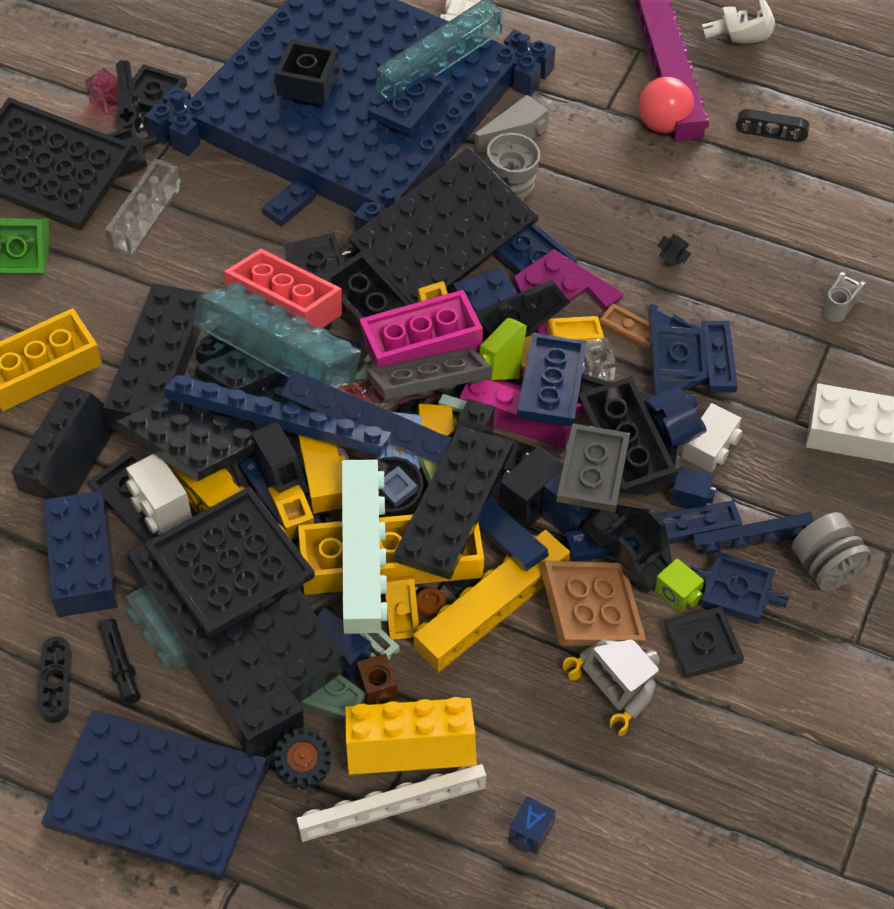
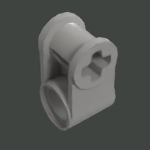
M842 271L828 292L823 308L825 318L832 322L843 321L854 305L861 299L867 286L866 282L862 281L860 283L849 278Z

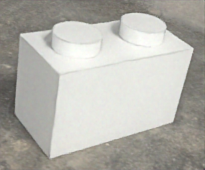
M711 403L701 417L707 432L701 435V437L685 444L682 453L683 459L710 473L713 472L717 464L722 465L725 462L729 453L727 449L731 444L735 446L742 434V430L739 429L741 417Z

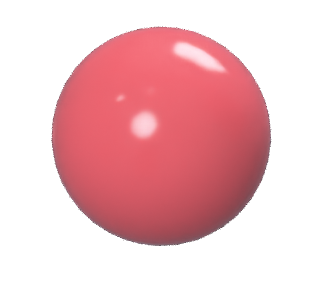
M661 77L651 81L642 90L638 101V111L643 123L651 130L664 134L675 132L676 121L689 116L694 108L693 95L688 86L673 77Z

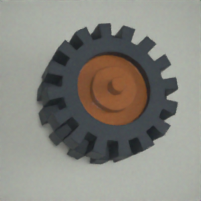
M303 728V731L294 729L291 734L286 733L283 739L277 743L276 751L274 752L276 774L282 778L284 784L288 783L294 789L302 787V790H305L309 786H317L318 782L326 778V774L330 769L332 757L330 746L327 745V740L324 736L321 738L315 730L312 733L309 732L308 728Z

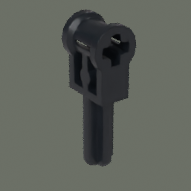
M120 60L116 63L120 92L116 93L118 103L116 120L124 128L134 125L137 133L144 129L146 121L141 114L139 98L134 92L131 64L128 60Z

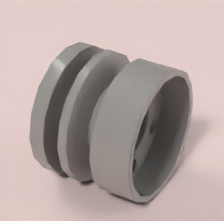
M505 133L496 136L487 146L485 164L500 178L508 177L511 189L522 200L530 196L535 187L540 161V150L537 144L529 137L518 133Z
M838 512L827 514L809 524L797 535L791 547L803 566L810 567L809 573L811 577L816 579L817 585L823 591L837 589L856 578L866 569L873 557L869 548L864 546L863 540L858 536H854L855 531L845 516Z

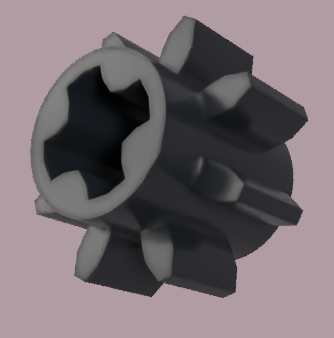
M674 233L671 238L663 236L657 245L662 250L659 256L673 266L678 261L685 264L691 255L686 250L690 244Z

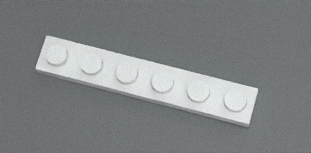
M482 764L464 766L457 769L456 772L446 775L441 773L431 775L425 781L415 784L411 782L400 784L394 790L384 793L381 791L372 792L366 795L365 798L353 802L350 800L341 801L329 809L307 811L297 818L301 840L305 842L485 789L486 773Z

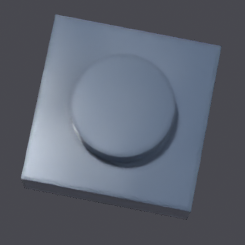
M399 466L384 477V489H378L394 508L418 491L417 485Z

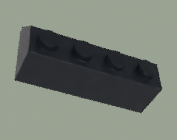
M632 376L579 393V399L592 427L630 433L620 486L622 492L649 496L674 487L677 470Z
M69 385L64 386L11 471L19 491L42 499L64 497L78 493L115 431L106 428L103 410L104 403L91 392Z

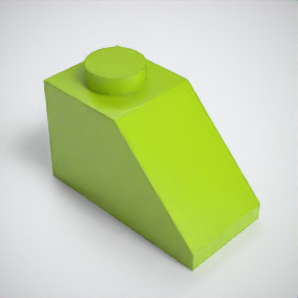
M507 318L480 345L479 355L491 366L492 377L488 379H519L527 325L512 318Z

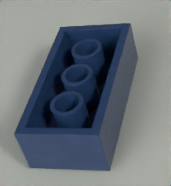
M103 491L45 499L44 508L51 598L57 616L64 617L118 608L109 515Z

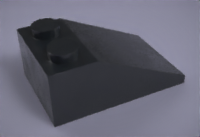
M361 251L322 277V279L342 288L341 316L359 329H361V318L411 305L364 251Z

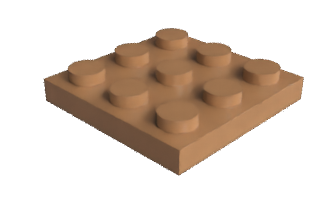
M543 562L540 569L560 646H591L603 639L619 642L633 640L638 646H642L645 643L646 637L629 578L624 574L626 568L623 563Z

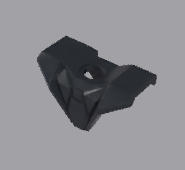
M617 504L616 512L601 510L592 519L586 521L583 526L599 548L605 546L610 549L626 568L624 574L645 593L652 590L656 585L657 576L672 563L663 518L652 509L634 508ZM631 538L635 540L638 550L635 552L624 539Z

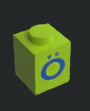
M677 558L657 576L654 591L682 613L688 606L692 608L701 600L704 580Z

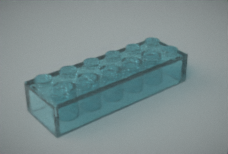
M237 283L198 295L193 325L287 377H290L294 369L335 388L355 380L361 350L351 346V343L346 340L332 336L326 329L317 328L308 323L305 318L297 317L287 312L286 308L266 301L265 297L253 294L246 290L243 285Z

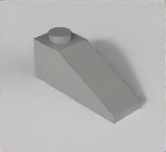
M526 95L475 133V151L477 153L486 152L490 141L500 134L518 133L530 139L535 138L537 135L544 133L548 128L549 110Z

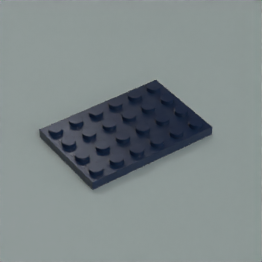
M92 711L41 823L44 828L223 879L262 781L268 761L267 758L252 755L249 757L246 752Z

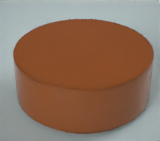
M425 588L416 597L418 613L424 618H435L440 609L446 605L444 594L436 588Z

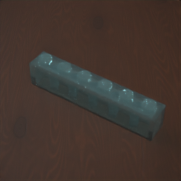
M481 0L376 68L377 91L386 98L391 95L397 96L405 91L407 85L425 74L438 75L502 33L503 10L490 0Z

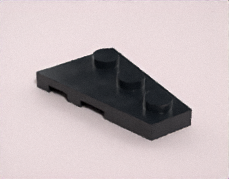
M550 280L475 311V314L490 335L507 318H512L527 325L525 337H528L568 305L570 301L555 282Z

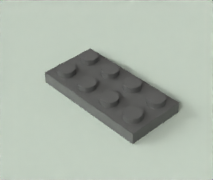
M471 347L366 369L367 380L384 400L397 401L402 399L403 396L413 394L425 395L431 390L440 388L452 389L456 385L463 383L475 384L481 382L482 379L492 377L491 366Z

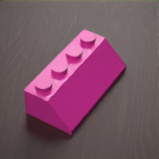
M464 290L360 319L362 333L373 368L468 347L478 352L480 351V345L483 343V328Z
M488 378L482 379L481 382L475 384L466 383L460 399L464 401L471 399L495 406V427L565 449L570 437L571 426L517 418L522 384L507 379L490 380ZM577 402L574 424H576L583 409V405L580 402Z

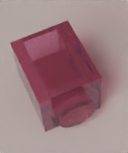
M103 68L85 80L90 103L105 114L118 106L116 93L120 92L116 76Z

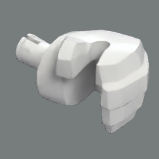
M759 0L761 10L757 11L756 19L748 21L747 10L737 13L736 7H723L725 14L723 19L702 24L706 39L727 33L728 35L730 34L733 43L751 44L768 40L774 31L776 23L767 2Z

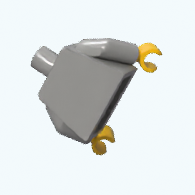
M603 639L579 653L581 657L578 659L575 657L566 658L563 662V670L567 671L569 668L575 667L568 674L569 680L575 681L582 675L581 667L583 666V669L618 710L625 709L623 714H615L610 719V728L616 722H622L625 725L618 732V736H623L628 731V721L632 717L636 718L652 699L656 688L654 679L659 672L660 658L654 650L644 652L633 640L619 642Z

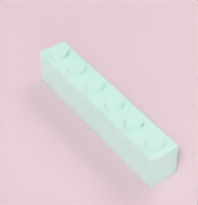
M342 460L344 634L381 633V621H387V602L381 603V594H387L386 575H380V567H386V548L380 549V541L385 540V522H379V515H385V497H379L378 489H384V471H378V460Z

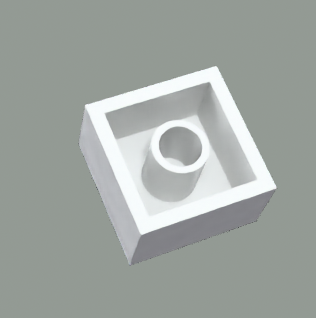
M152 454L126 468L129 476L126 484L133 495L130 498L138 513L143 511L146 515L144 519L152 533L157 532L161 535L192 518L187 492L164 460Z

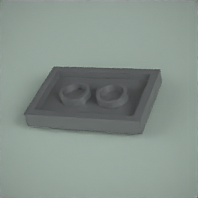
M572 423L556 502L616 512L630 433Z

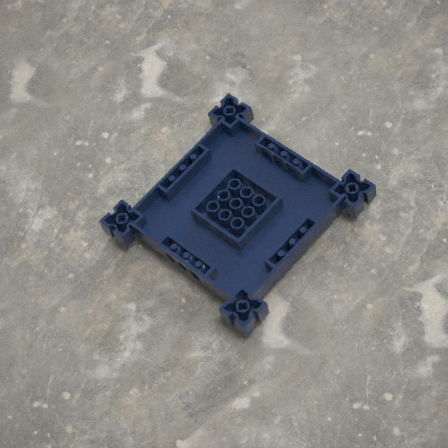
M286 0L192 98L191 93L174 86L163 97L164 104H156L145 115L148 136L156 134L158 142L164 145L171 141L174 150L190 156L200 145V140H203L292 183L299 179L314 189L317 195L355 212L356 232L443 167L512 84L514 91L531 97L540 86V78L545 80L554 69L556 47L541 40L532 43L530 42L529 35L515 29L511 31L505 38L504 44L401 0ZM290 39L338 48L340 72L325 105L277 96L275 72ZM427 73L450 81V90L411 136L368 117V109L373 106L379 107L385 103V99L389 96H397L404 92L407 85Z

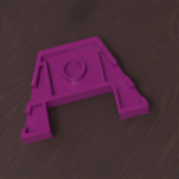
M554 249L515 275L512 280L518 294L553 280L570 302L584 292H587L603 311L607 310L612 303L615 304L620 301L624 295L615 287ZM546 322L534 332L548 335Z

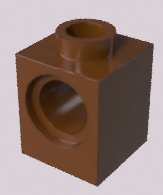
M386 653L357 662L358 678L362 690L365 692L367 705L386 704L398 699L397 683ZM377 680L385 682L379 686L371 684Z

